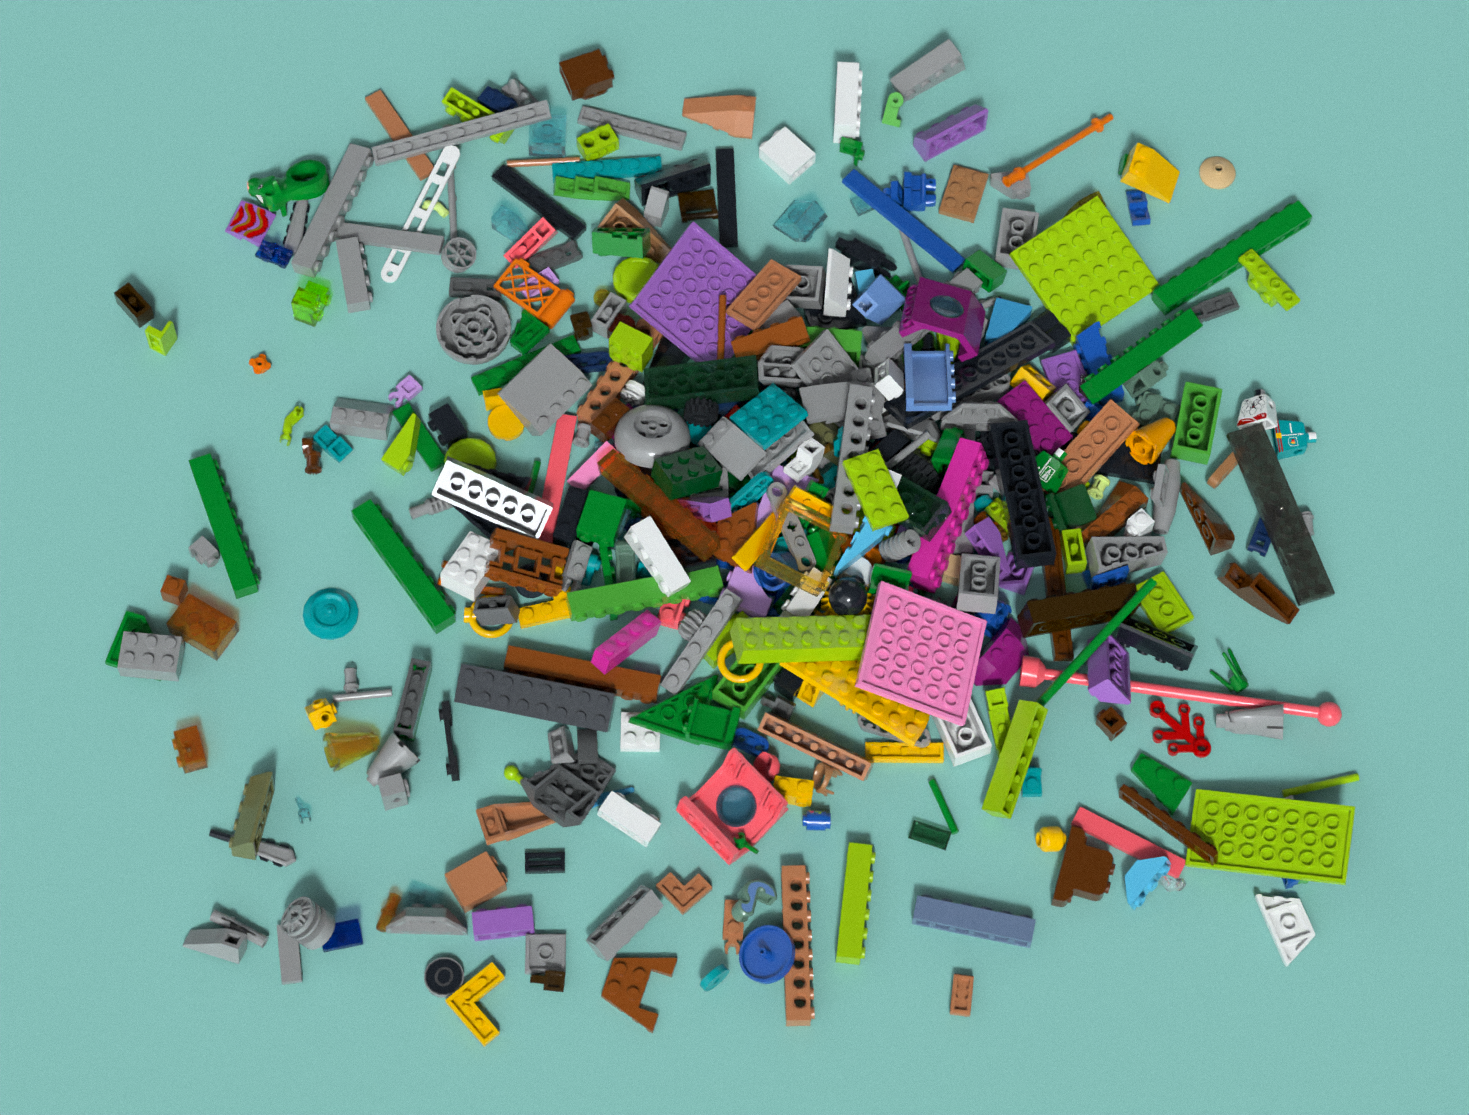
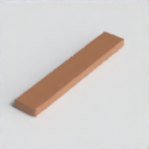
M381 90L365 97V102L392 141L412 136ZM425 154L405 159L420 181L429 177L434 168Z

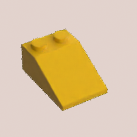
M1137 142L1129 152L1120 182L1170 203L1180 171L1154 149Z

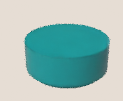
M989 495L980 496L975 500L974 508L977 512H982L993 500Z

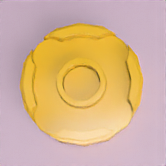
M507 405L496 407L488 417L489 431L499 440H514L524 431L525 426Z

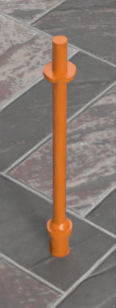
M1109 113L1101 119L1093 118L1091 125L1023 168L1019 166L1014 168L1013 172L1002 177L1003 184L1006 187H1010L1017 181L1024 180L1028 172L1094 131L1102 132L1104 125L1113 120V115Z

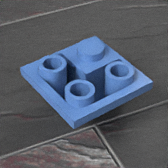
M880 274L855 298L852 305L865 318L882 325L905 303L906 298Z

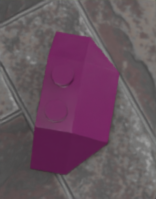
M1011 617L980 652L974 680L975 686L1007 684L1021 667L1023 655L1029 656L1026 638H1023L1019 624Z

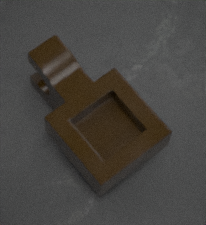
M545 970V976L531 975L530 983L544 984L543 990L564 992L566 972Z

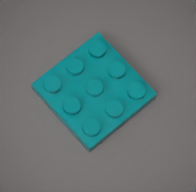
M772 383L729 418L734 425L762 449L766 450L809 415L803 407Z

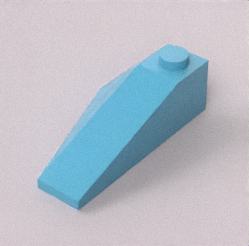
M865 516L860 526V532L856 531L850 543L851 547L848 546L835 568L833 576L837 578L880 543L885 535L888 537L893 526L890 525L872 531Z

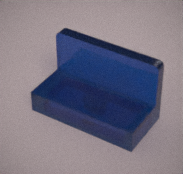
M352 919L335 923V929L331 937L322 946L323 952L363 945L359 920Z

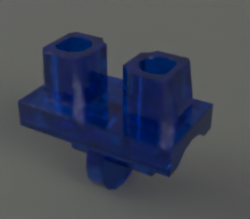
M262 240L260 248L255 253V257L285 269L294 253L290 249L279 246L277 242L271 243Z

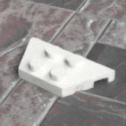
M1257 894L1255 895V900L1286 967L1310 943L1316 934L1300 899H1286L1281 896L1267 897Z

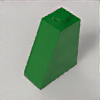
M945 428L931 461L939 477L944 478L959 439H967L964 431L960 428Z
M825 523L820 526L815 524L808 529L806 534L816 559L815 568L830 579L836 578L833 576L835 568L844 552Z

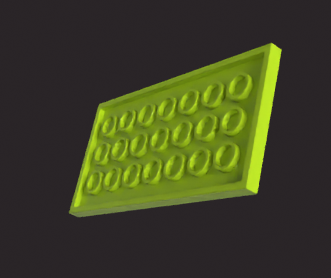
M1196 789L1190 832L1197 833L1202 841L1212 844L1217 849L1218 861L1212 866L1188 848L1185 865L1186 867L1346 885L1355 806Z

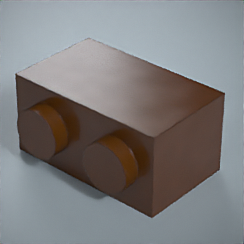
M615 398L590 423L591 433L603 443L608 442L614 436L619 420L630 411V408Z

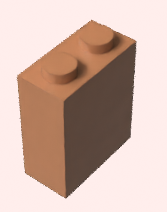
M487 851L444 874L445 881L465 913L507 890L506 883L508 880L503 872L499 873L496 868L498 866L497 861L493 855L489 856Z

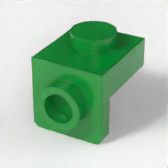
M842 137L839 152L855 156L854 165L858 166L859 160L862 161L865 150H862L863 142L856 141L853 138Z

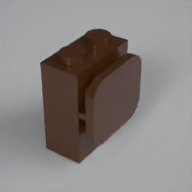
M600 49L559 62V72L572 101L579 98L587 100L603 95L609 88L613 87L612 80L615 79L613 71L608 69L607 58L601 54Z

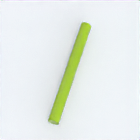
M1355 773L1282 790V795L1285 798L1291 795L1359 781V775Z

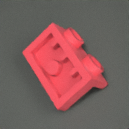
M682 599V602L678 604H663L657 617L661 621L660 625L678 630V626L681 624L684 616H686V613H684L685 607L689 608L691 600Z

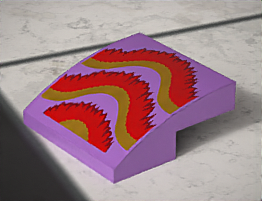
M241 200L225 232L239 240L243 238L259 247L276 215L257 205Z

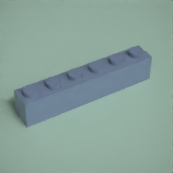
M917 895L912 920L914 925L1026 948L1031 946L1036 919H1032L1028 915L1016 916L1012 915L1009 911L997 912L992 911L989 907L977 908L969 903L957 904L953 903L950 899H933L930 895Z

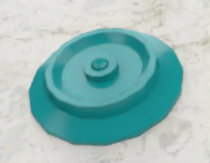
M327 588L319 590L309 597L304 605L302 616L305 626L311 634L320 639L334 640L344 637L352 631L357 623L359 611L356 601L349 593L341 589Z

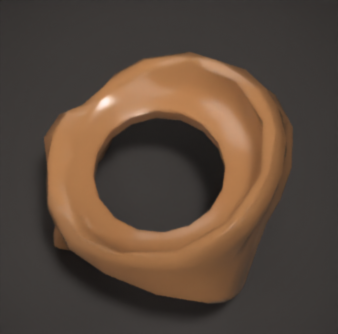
M824 762L817 764L813 773L814 789H816L817 793H821L826 797L827 793L834 795V792L826 789V786L831 776L836 778L837 775L842 776L843 773ZM825 775L824 781H823L822 785L820 786L821 780H822L823 776Z

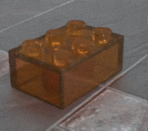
M188 593L166 623L171 634L181 636L183 641L216 661L239 632L237 621Z

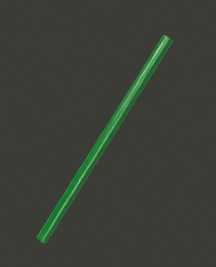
M1150 577L1035 702L1042 706L1048 703L1157 585L1154 579Z

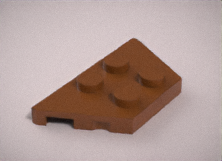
M752 503L732 513L731 517L718 521L714 553L717 559L728 562L736 568H741L731 557L756 530L757 503ZM753 564L746 570L747 573L752 574Z

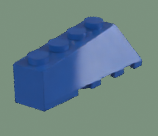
M1099 321L1077 335L1076 343L1073 344V348L1079 354L1087 376L1091 373L1095 375L1099 373L1097 369L1105 363L1108 366L1112 364L1110 362L1112 359L1111 354L1107 355L1105 336L1101 337L1099 333L1101 328ZM1122 385L1099 400L1100 405L1105 406L1110 399L1115 403L1122 402L1125 394Z

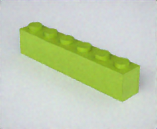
M1019 700L982 806V810L994 817L1011 819L1048 712V709L1038 702Z
M849 842L836 953V962L860 965V959L865 958L866 947H862V941L867 939L868 928L864 927V922L869 920L870 909L866 908V903L871 901L872 890L868 889L869 882L873 883L874 871L870 870V865L875 864L876 852H872L873 845Z

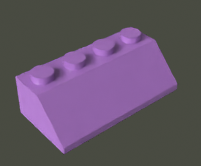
M976 104L966 107L960 113L950 115L945 121L935 123L928 130L918 132L914 136L913 146L924 162L986 130L989 111L987 108Z
M1110 635L1088 658V691L1100 702L1128 705L1131 703L1129 653ZM1094 637L1087 640V645L1094 639Z

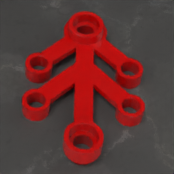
M1154 701L1149 707L1150 715L1154 718H1160L1175 731L1163 732L1156 730L1152 736L1155 743H1162L1163 740H1186L1189 743L1188 745L1169 744L1167 752L1171 756H1176L1178 753H1193L1196 757L1205 758L1210 754L1211 745L1204 738L1205 720L1203 717L1198 716L1193 721V727L1196 729L1195 738L1190 734L1189 705L1181 704L1179 706L1180 725L1165 712L1163 702ZM1185 708L1187 709V712L1183 713L1181 709ZM1153 709H1159L1160 713H1155ZM1196 721H1201L1202 725H1197ZM1159 734L1162 738L1157 739L1155 735ZM1175 747L1177 751L1172 752L1170 748ZM1198 747H1203L1204 751H1199Z

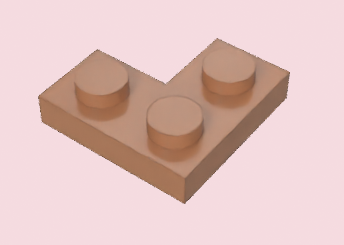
M671 872L656 884V888L682 915L712 890V886L699 873L685 886Z

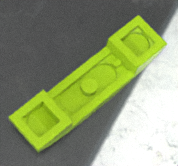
M1004 687L985 691L988 717L998 758L1011 725Z

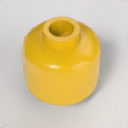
M1044 826L1036 833L1035 840L1037 847L1043 852H1058L1066 844L1067 837L1058 826Z

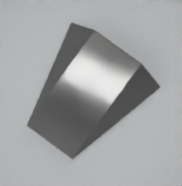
M578 753L574 754L575 762L553 764L550 766V769L543 772L540 770L529 779H521L520 784L533 807L564 828L581 825L616 773L615 768L599 757L598 763L578 764Z

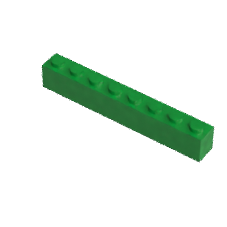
M1189 308L1185 312L1181 309L1173 315L1175 319L1171 321L1168 318L1161 323V329L1156 327L1148 333L1149 337L1147 339L1143 336L1135 342L1137 346L1133 347L1131 345L1123 350V356L1118 354L1110 360L1112 364L1108 366L1105 363L1097 369L1099 373L1096 375L1091 373L1084 378L1086 382L1080 387L1091 403L1095 404L1203 327L1192 309Z
M210 453L188 460L236 599L257 593V585L260 582L257 573H252L251 568H254L251 556H246L245 552L248 551L246 542L240 539V535H243L240 525H235L234 519L237 518L233 507L229 508L228 503L231 502L228 491H223L222 487L225 486L223 476H218L217 470H220L217 460L212 459Z
M369 499L351 510L355 523L433 631L438 634L456 622V611L451 604H446L444 594L441 590H436L431 576L425 575L423 572L424 567L420 561L416 562L414 560L412 550L409 546H404L402 543L403 538L399 532L395 533L393 531L391 521L383 517L380 506L377 503L374 504Z

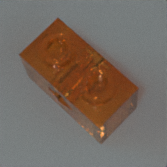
M197 725L173 731L175 738L172 739L174 750L179 752V756L176 757L178 767L183 768L185 774L208 768Z

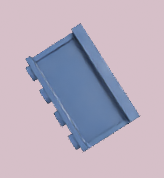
M904 343L906 411H952V403H956V392H952V389H955V378H951V375H954V364H950V362H953V350L950 351L949 344H945V351H912V344Z

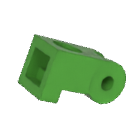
M894 92L889 95L882 123L901 127L902 120L898 119L900 107L905 102L902 93Z

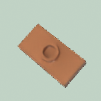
M954 974L950 1015L970 1017L974 976Z

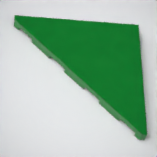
M714 675L668 698L666 701L631 717L628 723L686 741L683 727L685 721L689 722L690 715H687L689 705L694 703L695 698L699 699V703L711 705L712 693L716 686L718 675ZM686 741V742H689V743H692V744H695V745H698V746L700 745L699 743H695V742H691V741Z

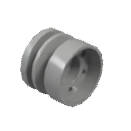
M302 896L290 903L284 911L281 919V929L285 934L297 940L307 949L315 950L323 946L331 937L335 929V918L316 902Z

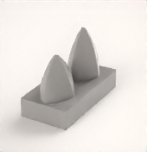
M516 78L510 79L508 84L501 88L505 96L516 100L518 107L539 102Z

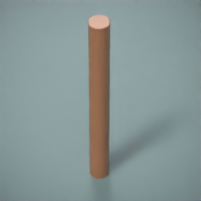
M580 157L507 160V167L549 166L552 163L578 162Z

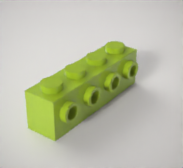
M452 87L441 101L445 107V112L453 117L454 115L460 117L459 120L461 122L495 114ZM514 129L491 135L489 138L495 143L501 142L505 145Z

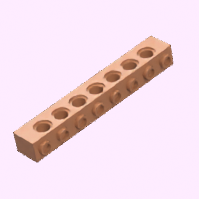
M639 319L636 324V330L653 338L654 350L663 335L644 319ZM611 361L606 368L607 372L605 375L599 377L594 391L591 390L588 393L585 404L579 406L576 413L578 415V423L591 426L590 423L615 398L621 399V390L625 388L627 381L634 380L639 371L631 370L628 366H622L624 364L622 362ZM612 378H619V380H617V381H613V380H611V379H612ZM603 392L610 393L608 395H602ZM597 406L599 409L594 410L592 407Z
M805 865L781 866L783 930L791 936L794 943L800 942L803 944L802 948H795L794 962L800 961L804 964L801 968H796L792 965L790 971L784 976L786 1026H810L811 1019H815L814 1007L810 1006V1000H814V987H810V980H813V968H809V961H812L813 955L812 949H808V941H812V930L808 929V922H811V910H807V903H810V891H806V884H810V873L806 872ZM796 884L799 885L801 889L798 891H794L791 889V886ZM793 904H800L802 908L794 910L791 906ZM800 923L803 927L795 929L792 927V924ZM802 981L805 985L803 987H796L794 982ZM797 1000H802L805 1005L797 1007L794 1003Z

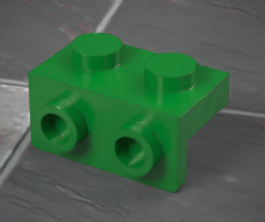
M875 563L870 574L868 593L876 594L878 584L881 581L908 591L912 571Z

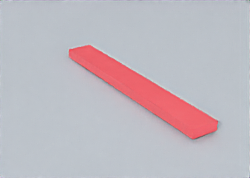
M563 414L556 423L542 495L543 499L553 503V509L538 540L552 544L577 422V416Z

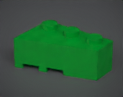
M596 227L592 231L593 254H598L599 256L613 255L644 258L651 250L650 228Z

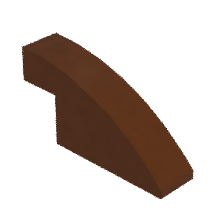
M1235 562L1226 564L1217 577L1223 585L1248 604L1285 624H1290L1300 610L1260 572L1248 575Z

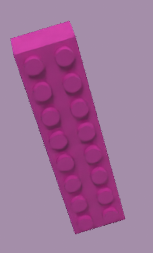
M960 438L921 533L920 549L913 554L907 568L908 571H912L910 582L913 588L935 594L936 589L941 586L942 574L948 568V559L950 554H953L955 551L956 539L962 533V524L968 518L970 504L975 500L976 489L981 485L982 474L989 465V459L980 442Z

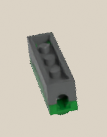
M411 659L393 728L394 734L399 739L412 742L415 740L432 673L431 662Z

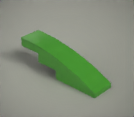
M556 176L554 179L553 195L599 201H620L624 198L627 201L630 199V183L595 176L594 179L579 176L569 179Z

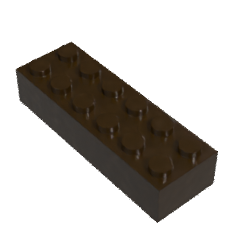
M1123 582L1114 587L1106 585L1097 590L1085 589L1080 593L1068 592L1058 597L1050 595L1041 600L1037 598L1030 599L1017 616L1023 638L1108 623L1137 592L1135 583L1128 584ZM1141 602L1128 616L1132 617L1134 615V613L1140 607Z

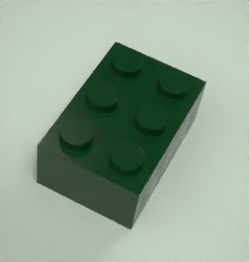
M703 445L654 459L651 476L671 501L719 487L723 470Z

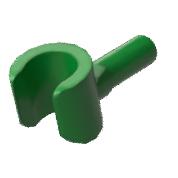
M738 833L740 839L733 837L737 848L745 847L755 854L759 852L758 849L746 841L744 833Z

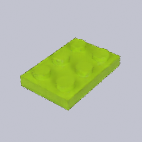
M1163 571L1151 577L1157 582V585L1141 601L1140 607L1152 625L1162 631L1171 633L1193 621V614L1165 572ZM1147 580L1136 585L1137 591L1146 583Z

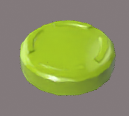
M629 257L622 260L616 266L613 273V288L617 296L631 304L659 265L647 257Z
M476 438L461 439L452 444L446 452L444 459L445 463L449 456L458 461L478 465L489 470L490 468L496 469L497 466L493 449L486 442Z

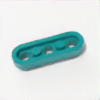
M768 472L758 473L729 499L731 514L755 503L767 492V488L774 483L773 478Z

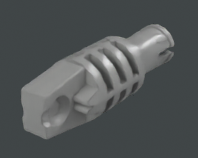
M434 496L425 499L423 504L408 508L412 520L426 514L432 516L453 508V506Z

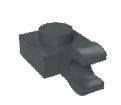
M766 693L760 701L762 705L772 709L771 713L788 721L796 706L795 703L780 695L775 699L769 693Z

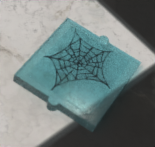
M411 881L406 894H403V900L398 911L402 912L406 907H412V904H423L426 908H432V905L440 904L444 894Z

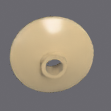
M1222 157L1206 159L1199 169V176L1202 182L1213 189L1227 188L1233 183L1236 175L1233 164Z

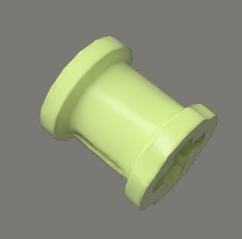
M1095 475L1091 488L1087 490L1088 494L1094 499H1102L1105 488L1110 485L1109 479L1102 475Z

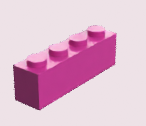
M647 609L598 646L594 651L591 663L605 675L654 638L658 633L661 621Z

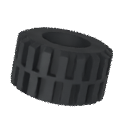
M910 453L891 469V471L902 475L900 484L907 483L913 490L925 494H934L942 484L935 469L924 458L915 453Z

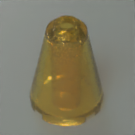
M334 732L323 735V742L327 741V747H324L325 756L330 768L334 767L333 772L339 771L377 751L378 746H380L379 737L377 734L374 735L373 732Z

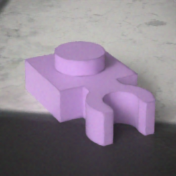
M408 375L396 385L397 392L390 393L388 399L392 401L394 398H397L398 401L395 402V406L398 408L402 405L405 398L410 401L423 388L411 375Z

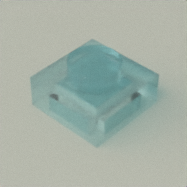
M859 196L850 198V203L858 216L874 210Z

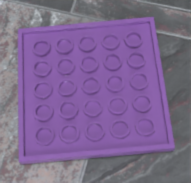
M693 221L671 248L629 307L715 378L722 371L716 369L719 295L727 296V309L757 274ZM727 314L724 367L734 354L731 341L740 335L747 336L751 331V328Z

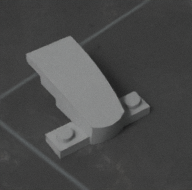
M870 368L851 371L853 382L829 383L799 388L803 408L809 415L806 417L808 425L822 421L829 424L844 420L850 384L873 387L872 394L875 395L874 406H870L873 418L872 423H868L867 428L871 429L869 440L886 437V430L882 419L885 399L884 395L874 386ZM856 405L857 408L864 409L863 406Z

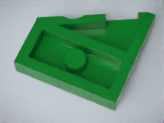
M524 309L521 313V320L517 323L515 333L510 340V345L522 355L529 352L550 333L549 327Z

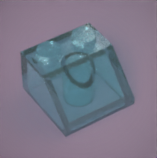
M794 200L776 220L773 227L795 242H807L813 237L814 232L823 225L828 216L817 201Z

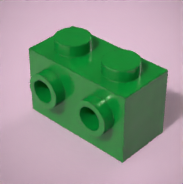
M981 250L966 258L962 269L963 271L968 268L983 282L981 287L988 293L1003 284L1007 273L1005 268Z

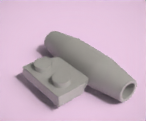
M1167 459L1164 464H1158L1157 471H1154L1153 476L1155 485L1150 492V498L1154 502L1153 520L1155 523L1153 532L1161 535H1166L1169 532L1176 513L1179 496L1180 462L1174 459Z

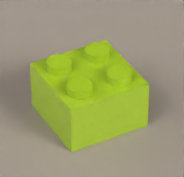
M619 322L609 338V356L615 362L626 364L631 370L643 372L653 356V338Z

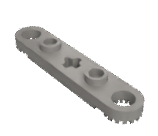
M774 482L767 488V498L771 503V508L789 551L797 562L798 570L810 572L816 565V559L794 507L785 502L788 496L785 486L782 483ZM772 489L780 490L781 496L773 495ZM789 523H790L791 526H793V525L795 526V528L793 529V532H792L791 529H788V528H787V526L789 525ZM802 558H808L810 562L809 567L802 564Z

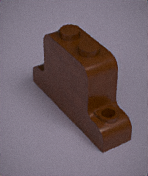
M1071 827L1051 903L1053 906H1066L1068 903H1071L1072 896L1099 901L1104 893H1109L1111 882H1108L1109 875L1113 876L1116 865L1112 863L1113 856L1109 851L1087 846V837H1085V832L1081 828Z

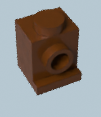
M1112 707L1107 710L1103 709L1096 716L1095 724L1109 737L1111 742L1126 729L1127 722Z

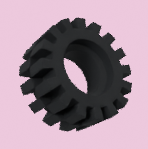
M691 398L685 403L684 419L688 424H694L693 426L696 427L697 425H700V427H703V425L706 427L714 426L718 421L719 405H716L717 403L712 402L710 399L707 401L706 398H703V400Z

